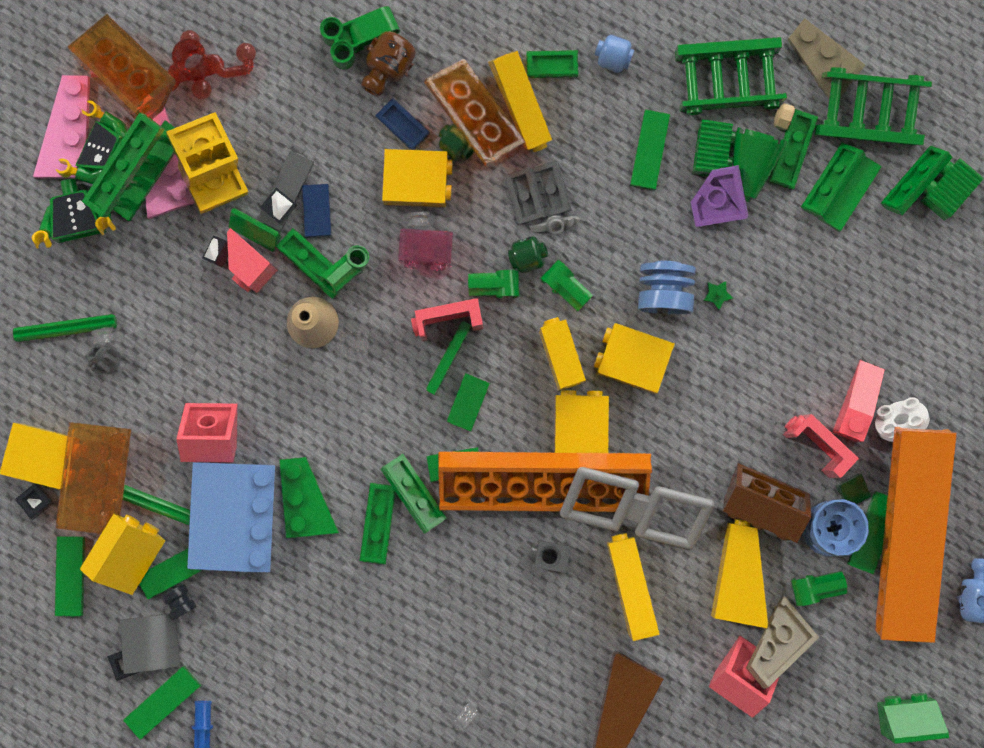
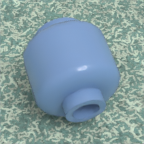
M608 35L605 41L599 40L594 55L599 56L598 65L600 67L620 73L623 69H628L634 49H631L630 41L615 35Z

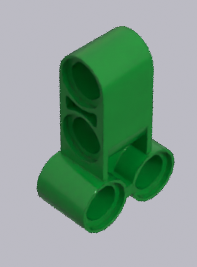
M389 6L378 8L343 24L335 17H328L320 24L322 39L326 45L331 46L330 53L333 64L342 70L352 67L355 62L354 54L364 50V47L371 44L375 37L378 39L386 31H392L397 34L401 31ZM331 28L339 30L338 34L332 37L326 35V32ZM341 51L349 53L348 58L340 60L336 56Z

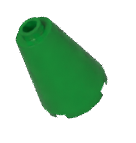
M738 127L735 133L733 166L739 165L745 201L750 202L751 198L756 199L784 152L788 141L781 139L780 144H778L779 140L774 139V136L745 129L743 134L744 130Z

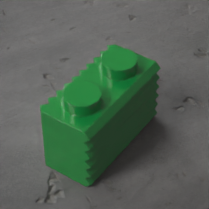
M701 120L698 128L692 175L708 177L712 170L732 167L733 157H729V149L735 145L736 132L732 131L733 124Z
M961 158L953 163L949 161L940 172L942 176L937 182L933 180L923 191L925 196L920 200L943 221L950 218L984 179Z

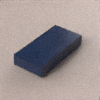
M394 98L375 115L410 150H415L430 135V132Z
M329 184L302 185L305 237L332 236Z

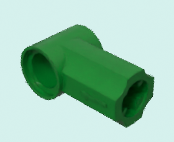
M359 245L350 247L341 259L320 276L323 286L329 292L337 294L353 278L362 274L370 258L367 249ZM357 257L361 260L362 264H354L350 258Z
M557 260L540 277L543 284L547 283L553 289L552 292L554 294L558 293L577 312L593 296L574 278L573 272L560 260Z
M499 270L495 273L468 274L469 297H520L519 271Z
M843 571L818 576L806 575V578L797 580L796 578L791 579L797 606L811 605L820 602V599L847 594L848 586Z

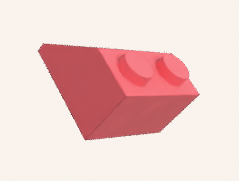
M230 228L227 232L229 270L235 274L232 280L247 292L252 289L258 293L278 270Z
M185 403L176 439L181 462H234L237 448L238 404Z
M739 636L715 671L709 688L753 718L770 703L779 677L768 688H762L746 668L756 646L742 636Z

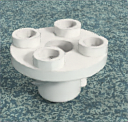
M912 397L905 401L881 406L877 410L878 416L875 420V427L880 437L893 442L894 427L926 429L930 417L926 407L919 403L917 398Z

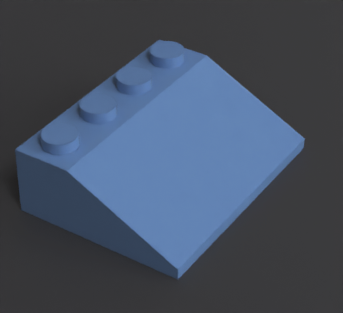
M193 462L187 569L270 572L275 465Z

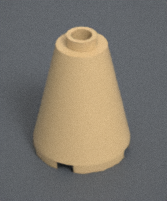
M307 297L299 300L290 309L287 317V328L290 336L296 343L306 348H320L328 344L338 330L339 320L335 308L328 301L319 297Z

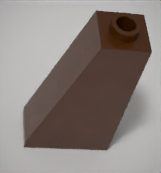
M616 650L612 654L593 748H627L664 680L661 675Z

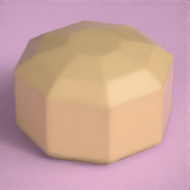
M784 103L778 108L774 117L775 128L784 131L788 129L794 115V106Z

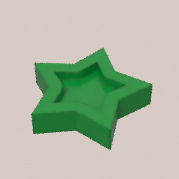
M726 281L719 285L707 283L709 293L703 301L713 302L717 309L720 310L724 301L733 299L726 291Z

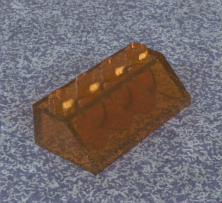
M108 14L67 46L76 62L134 119H136L139 113H143L153 120L163 111L176 80Z
M465 59L424 80L425 85L485 166L496 167L513 157L525 143V140Z
M69 422L55 528L102 534L113 514L121 515L131 429Z

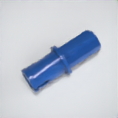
M195 701L194 725H192L194 730V748H210V729H213V725H211L212 701Z

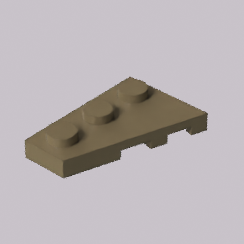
M805 18L788 38V42L815 78L814 80L826 94L828 100L832 79L822 78V73L830 71L831 67L846 68V73L859 74L865 67L863 62ZM842 80L840 97L853 81Z
M785 596L777 603L768 626L765 628L746 667L763 689L768 688L819 638Z

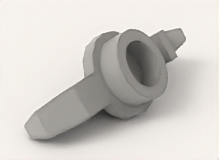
M556 215L549 217L546 222L529 227L531 232L549 231L556 235L564 230V226L569 225L570 227L574 223L580 222V218L577 216L561 218Z

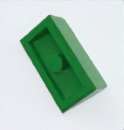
M236 208L231 210L229 229L231 228L233 231L271 252L275 250V246L281 239V234L278 231Z
M465 373L446 422L471 432L490 383Z

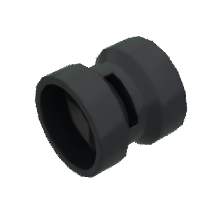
M185 584L161 596L164 604L169 605L171 609L170 615L173 620L197 607L194 600L190 599L187 595L188 589Z

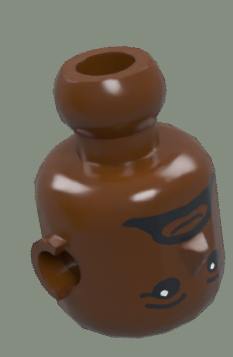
M392 31L383 32L378 39L375 37L367 49L369 53L366 64L371 72L362 79L361 87L371 95L379 97L384 93L387 81L396 83L403 76L407 77L409 70L414 65L412 63L416 54L414 46L404 37Z

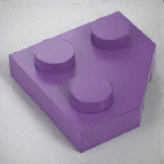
M739 165L715 169L709 174L691 201L696 227L747 219L748 211Z

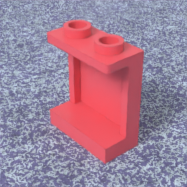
M478 298L416 310V318H411L413 332L415 336H420L422 341H427L426 325L468 316L471 318L473 331L483 329Z
M812 414L794 416L785 425L787 431L783 435L786 438L798 437L803 432L832 459L821 470L828 478H841L859 459Z

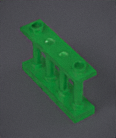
M781 37L677 45L675 60L676 62L682 61V64L685 65L688 101H682L680 112L686 111L687 115L692 116L702 114V110L752 106H764L765 110L779 108V104H783L787 99L786 93L776 94L773 58L782 48ZM759 55L763 63L765 95L750 96L747 60L749 56ZM734 57V61H737L740 97L724 98L721 62L724 58ZM708 59V62L711 63L714 99L699 100L696 63H698V60Z
M831 67L830 71L822 73V78L832 79L827 119L824 120L823 125L815 126V135L907 145H924L925 135L917 134L915 122L920 88L932 87L931 81H924L925 76L908 75V79L850 74L846 73V68ZM842 80L858 82L853 121L849 123V127L839 126L840 121H837ZM868 83L884 84L878 125H875V130L865 129V124H863ZM894 85L909 87L904 128H901V132L891 131V126H889Z
M139 113L82 202L101 217L107 218L113 209L126 220L131 221L175 154L166 132L176 127L165 120L160 126L147 115Z

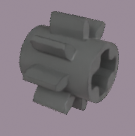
M108 342L104 347L101 344H96L87 355V359L90 361L88 366L99 376L104 372L112 374L120 365L121 360L118 358L120 352Z

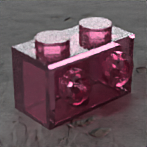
M400 229L399 263L404 264V268L419 269L420 265H430L431 270L443 271L446 270V267H452L453 232Z

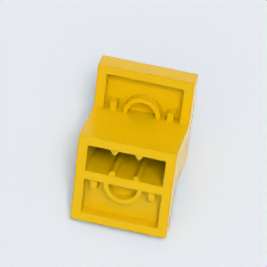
M216 112L166 132L178 158L179 172L200 214L248 195V189L237 169L238 157Z

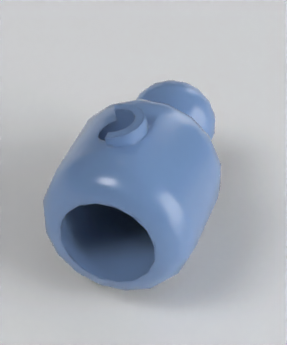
M974 558L971 563L974 579L962 581L961 595L956 596L960 604V615L965 621L984 623V559Z

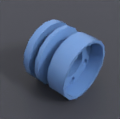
M656 261L654 263L641 264L640 273L651 276L640 277L639 283L651 286V290L639 292L638 310L647 313H657V308H668V314L693 313L694 295L683 292L682 288L695 285L693 279L684 277L694 276L696 268L675 261Z
M845 499L825 501L811 508V519L802 535L806 544L815 553L823 556L850 555L858 551L866 542L869 533L868 520L863 510L853 502ZM836 525V530L833 532L827 531V527Z

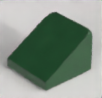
M858 473L835 485L842 499L855 504L871 497L862 473Z

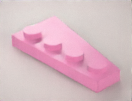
M62 75L34 171V178L75 179L74 175L67 178L62 177L55 169L60 171L66 170L67 165H63L58 161L61 158L68 160L74 168L78 169L76 162L88 139L89 117L84 115L82 110L89 113V103L87 102L90 93L89 76Z
M164 105L141 112L160 126L164 120L170 123ZM174 154L146 197L148 219L195 203L179 172L176 154Z

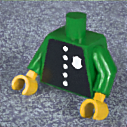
M88 100L87 102L94 106V110L92 113L82 110V113L90 118H98L100 122L95 121L76 162L78 169L74 168L68 160L61 158L58 161L63 165H67V168L64 171L55 170L62 177L67 178L74 175L75 179L93 184L127 133L128 128L122 120L107 111L105 113L102 112L97 103Z
M67 179L60 182L63 195L50 198V205L46 208L39 230L32 235V241L36 249L39 248V244L42 242L45 243L46 248H50L52 246L50 238L57 243H63L97 234L105 235L107 227H110L112 231L116 230V227L112 223L111 212L107 218L101 217L82 202L88 191H78L76 179Z

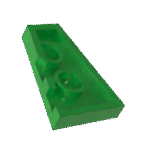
M307 457L279 460L286 538L339 533Z

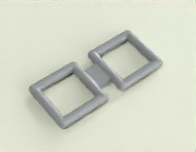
M580 467L575 474L560 510V516L565 519L613 531L620 529L624 519L639 522L635 530L636 536L691 550L695 547L715 504L711 499L660 486L654 488L651 496L636 493L639 487V483L636 480ZM585 479L626 489L613 519L573 510ZM662 498L701 508L687 538L648 529Z

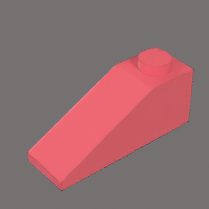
M861 360L859 361L832 433L855 442H864L874 416L884 369Z

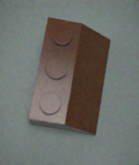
M738 463L724 498L723 512H726L733 519L747 521L759 530H768L775 533L782 540H791L798 543L811 519L810 494Z

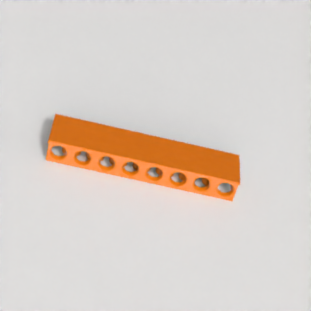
M894 427L875 631L881 640L935 643L957 434L948 429L927 430Z
M438 452L440 510L560 511L563 503L555 504L550 502V499L561 498L565 500L575 474L580 467L636 480L639 483L636 493L649 496L652 473L651 454ZM585 479L577 499L586 498L591 502L580 504L576 501L573 510L582 512H616L626 489ZM447 497H457L459 501L449 503L444 499ZM482 497L486 500L482 503H474L470 499ZM501 497H507L512 499V501L509 503H500L497 501V499ZM531 497L536 498L538 501L530 504L524 502L523 499ZM612 498L617 502L615 504H606L602 500Z

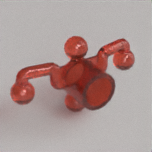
M186 30L182 33L180 41L174 46L172 51L174 63L168 69L170 81L153 86L156 81V74L150 67L139 68L135 78L137 83L143 86L144 92L151 97L172 92L179 87L180 83L192 80L194 81L191 87L193 96L197 99H206L212 92L210 83L205 80L207 76L217 74L222 78H231L249 74L254 68L253 60L256 57V50L252 44H240L236 49V57L240 62H243V65L225 68L223 59L219 55L208 54L200 43V36L197 32ZM190 56H202L196 66L185 68L186 60Z

